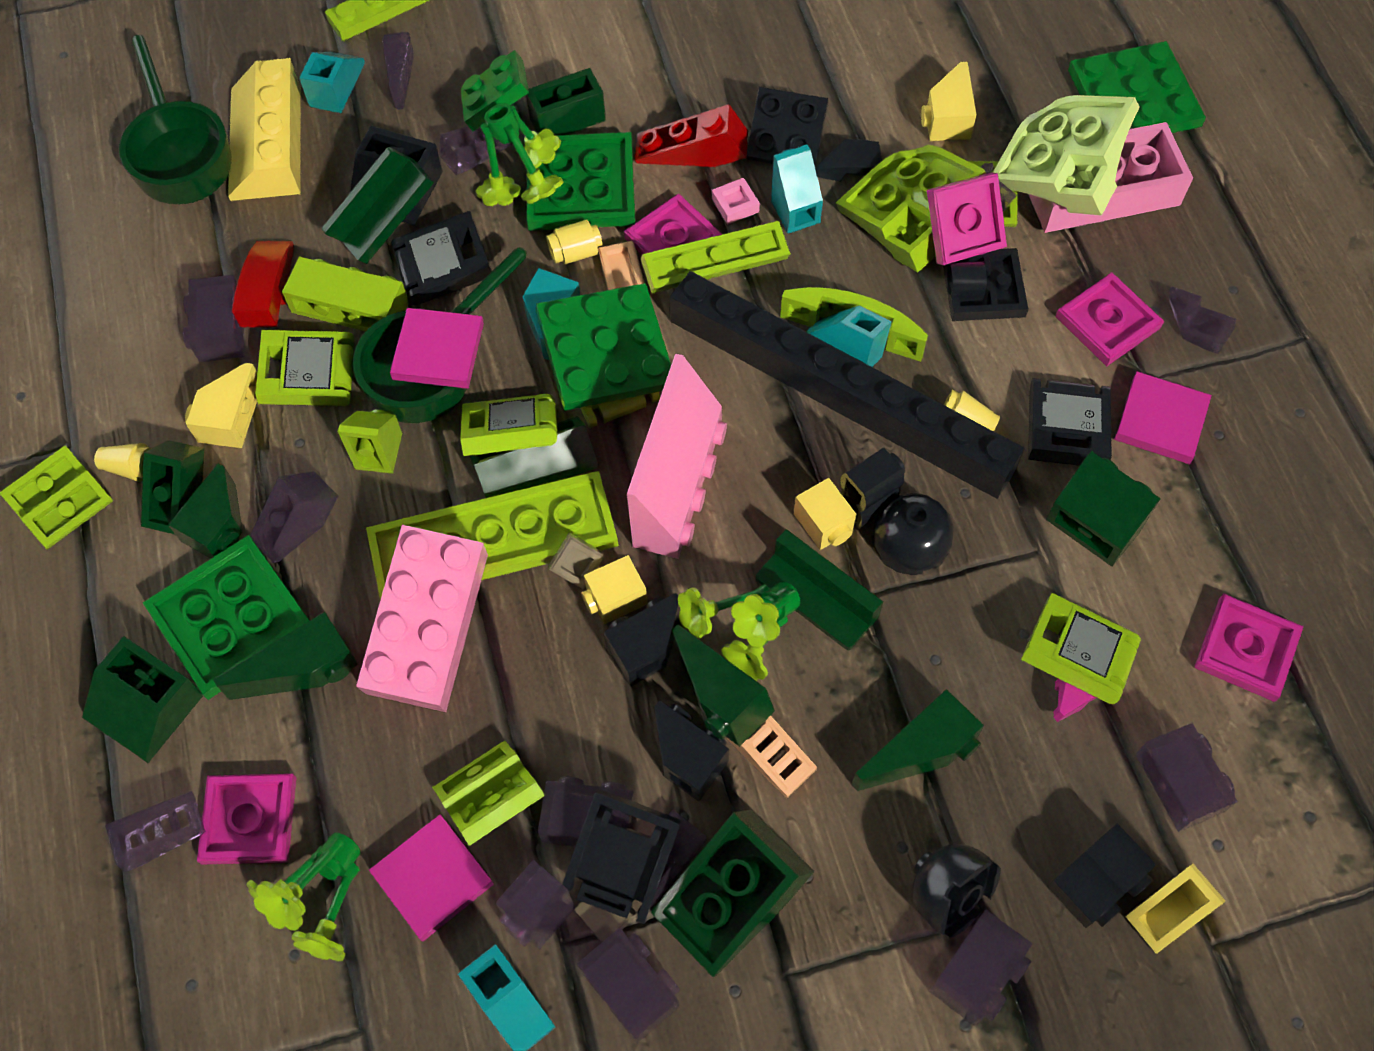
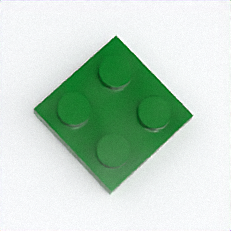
M515 50L507 56L501 55L491 63L490 68L480 75H472L464 82L463 87L460 88L464 122L473 132L483 123H486L484 116L489 109L499 104H509L511 106L529 93L523 59Z

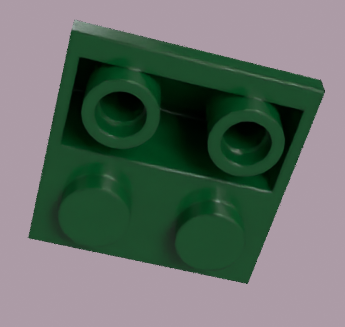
M1091 451L1054 502L1046 520L1113 567L1139 535L1161 498L1155 495L1146 484L1135 481L1120 471L1111 460L1101 458Z
M123 636L95 668L82 718L149 763L200 701L203 694L187 677Z

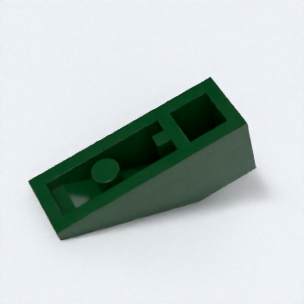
M323 612L213 680L229 700L323 687L328 683H335L345 678L358 663L327 614Z
M677 624L672 631L700 704L707 717L704 721L706 727L720 740L727 737L740 747L775 712L767 689Z
M946 689L855 773L852 786L857 791L947 767L957 757L965 761L981 745L977 738L984 725Z

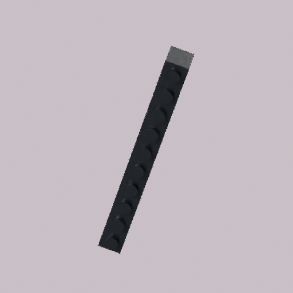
M689 271L670 296L671 323L990 496L998 499L1015 473L1025 449L1024 447L700 275Z

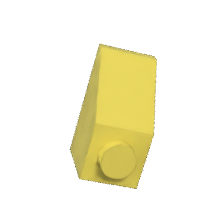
M960 62L930 90L928 104L922 106L921 123L922 127H928L929 141L971 139L976 120V110L968 62Z
M244 363L197 390L193 404L187 407L185 423L198 443L242 448L257 404L255 395L257 371L253 364Z

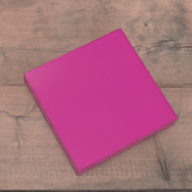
M988 173L927 190L937 264L945 265L1007 247L998 173Z
M679 193L624 231L625 240L627 242L633 241L635 249L641 255L723 235Z
M1112 272L1059 308L1055 316L1106 366H1109L1158 331L1164 323L1161 317Z
M407 308L390 370L392 380L469 389L484 326L483 317Z
M1136 371L1114 440L1190 464L1195 456L1212 395Z
M1223 593L1218 600L1194 668L1276 702L1281 696L1304 626Z
M294 774L207 776L197 862L201 865L288 863L296 776Z
M441 814L369 869L375 880L422 942L494 885Z

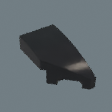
M845 139L816 167L817 178L841 181L846 173L866 176L882 161L879 142Z

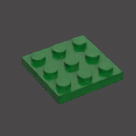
M1167 41L1071 60L1068 71L1079 95L1136 98L1139 110L1130 129L1167 122L1171 132L1175 133L1203 126L1206 116Z
M631 132L558 135L561 145L555 151L556 156L554 160L548 164L542 163L538 168L544 178L556 174L562 178L564 183L556 188V191L551 196L539 199L532 204L527 203L528 230H554L586 219L591 226L596 224L597 227L632 226L635 224ZM527 177V189H529L532 184Z
M646 283L536 303L537 318L564 411L663 391L671 368V362Z
M249 535L143 602V605L207 700L221 692L213 679L309 621Z

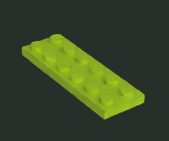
M599 471L366 527L380 600L402 525L484 543L488 557L481 580L549 564L569 532L599 550L619 546Z

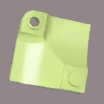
M1085 95L1066 96L1029 115L1016 130L993 173H998L1000 189L1027 193L1065 207L1068 213L1102 216L1117 188L1115 179L1120 156L1131 124L1139 110L1136 98Z

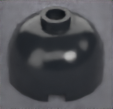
M909 493L895 497L882 508L875 519L872 542L880 554V559L884 565L898 573L913 576L920 575L925 570H930L933 567L936 569L942 565L952 547L954 527L950 514L940 502L928 495Z
M949 844L935 850L933 853H925L918 860L914 868L916 876L913 882V901L917 911L931 927L943 936L944 934L949 938L957 936L965 931L982 913L979 909L974 908L982 896L985 895L991 900L1000 880L1001 868L986 854L969 845Z

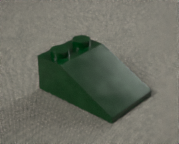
M752 810L733 812L651 913L712 977H715L788 904L815 871Z

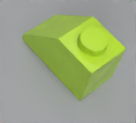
M378 409L371 412L357 410L342 422L338 428V434L355 470L393 474L403 434L396 415Z

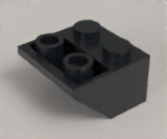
M370 126L355 153L350 192L386 148L391 147L414 159L434 181V184L402 221L415 225L443 173L437 146L435 143Z

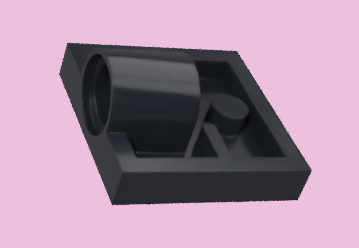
M759 87L746 159L773 164L774 155L780 154L787 149H795L808 144L816 168L828 107V98Z
M1017 248L998 249L943 265L952 321L1026 317L1028 304Z

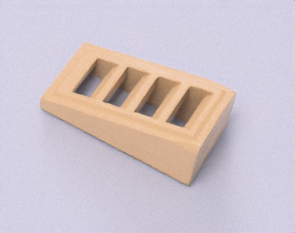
M772 716L740 747L727 738L786 798L817 770V766ZM770 736L774 741L760 753L756 747ZM783 748L787 753L772 767L768 761ZM795 760L800 766L784 780L779 774Z

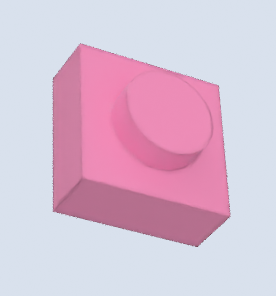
M744 178L712 190V200L727 225L759 212L760 203Z

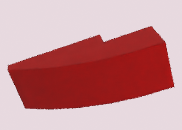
M256 241L249 251L238 279L232 306V313L240 327H277L280 305H286L282 290L290 276L294 249L292 241Z

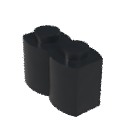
M885 448L878 450L841 475L840 484L842 491L840 493L856 513L854 523L856 530L874 520L887 502L900 495V487L904 483L905 467L896 454L889 453Z
M1117 823L1048 885V888L1085 928L1095 921L1103 927L1122 910L1116 902L1126 892L1134 898L1153 881L1147 873L1156 864Z

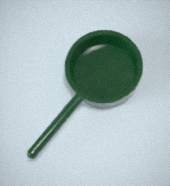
M134 35L132 37V45L153 107L138 115L123 132L119 143L120 160L141 190L150 198L167 204H189L200 201L213 194L229 175L232 156L224 124L214 111L204 105L188 101L167 102L146 40L142 35Z
M521 247L514 249L451 313L470 315L526 259L527 253L525 249ZM400 311L374 323L360 338L353 356L354 374L358 384L376 409L395 414L398 422H428L451 411L460 402L467 388L392 380L390 370L406 311Z

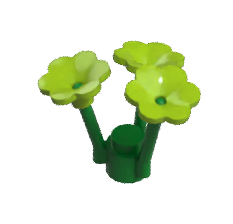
M499 104L486 112L484 116L486 123H483L480 128L486 139L491 173L489 178L484 181V185L476 189L477 197L482 199L483 204L486 206L497 204L506 206L513 202L514 197L521 194V188L518 184H515L514 179L503 177V173L499 171L494 138L502 144L512 142L528 171L527 177L532 185L522 193L523 201L532 204L539 199L551 196L556 191V188L560 187L564 182L556 174L544 178L538 167L542 163L548 164L554 160L556 156L555 151L561 145L559 137L554 135L551 129H544L538 134L535 131H531L519 117L515 106ZM519 130L525 136V147L522 145L518 137Z
M782 581L771 588L763 584L753 591L717 602L714 600L707 601L701 597L698 589L691 587L678 596V605L681 609L679 619L682 626L689 630V633L700 639L712 631L710 617L716 616L720 610L732 607L731 614L735 619L733 631L737 637L747 639L749 644L746 646L743 642L734 640L731 644H725L722 647V655L733 665L758 681V679H765L768 675V670L764 666L761 656L764 652L763 647L768 641L775 640L779 636L780 627L788 622L787 616L800 606V597L797 590L791 584Z
M335 832L332 833L323 846H319L313 855L286 880L280 879L275 884L262 881L259 885L253 880H249L246 885L249 888L250 895L254 898V906L260 913L266 915V919L271 926L277 929L286 927L289 930L295 931L291 938L296 948L309 952L312 956L319 959L344 960V947L333 942L331 939L337 927L334 923L350 883L360 871V868L354 862L360 856L361 851L351 838L342 833ZM318 873L329 880H335L338 876H341L342 879L325 919H320L315 933L296 931L303 924L301 916L305 913V906L299 900L303 894L302 889Z

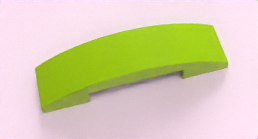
M809 287L784 290L781 301V318L812 327L820 317L825 318L860 305L892 321L885 351L922 361L928 335L914 321L891 306L861 294L839 289Z

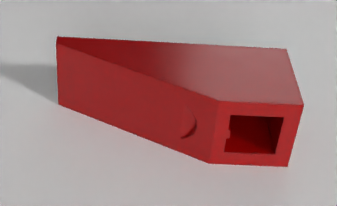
M730 104L637 133L635 162L637 164L700 167L725 165L747 158L748 129Z

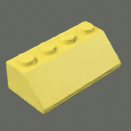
M290 58L255 61L231 88L230 150L232 159L228 183V197L230 201L300 194L301 87Z

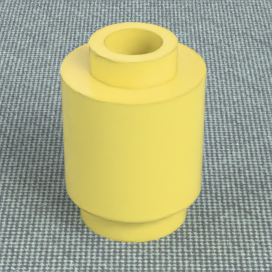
M587 219L554 229L553 234L546 235L549 251L555 264L559 262L569 264L598 255L597 247L602 246V239L597 225L591 226Z

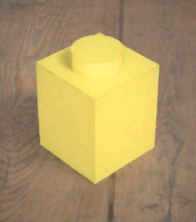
M830 478L825 479L795 498L794 516L819 550L830 544L838 546L852 535L856 513Z
M629 555L584 575L587 590L581 592L583 600L591 615L598 612L603 624L609 623L648 604L646 587Z

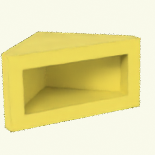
M1191 864L1125 917L1157 954L1222 905L1225 900L1194 864Z

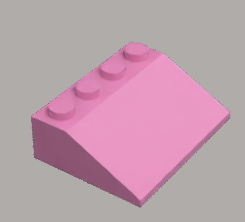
M679 354L674 356L627 491L633 547L679 559L682 546H690L695 524L690 523L693 512H700L706 494V489H702L705 477L711 479L717 456L712 454L716 444H723L727 429V423L722 422L721 404L686 358Z

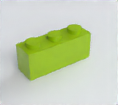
M300 256L282 290L291 313L362 331H367L374 323L388 315L406 311L409 304L403 282L398 281L394 277L387 275L381 277L365 273L355 267L344 268L332 265L322 259L312 260Z

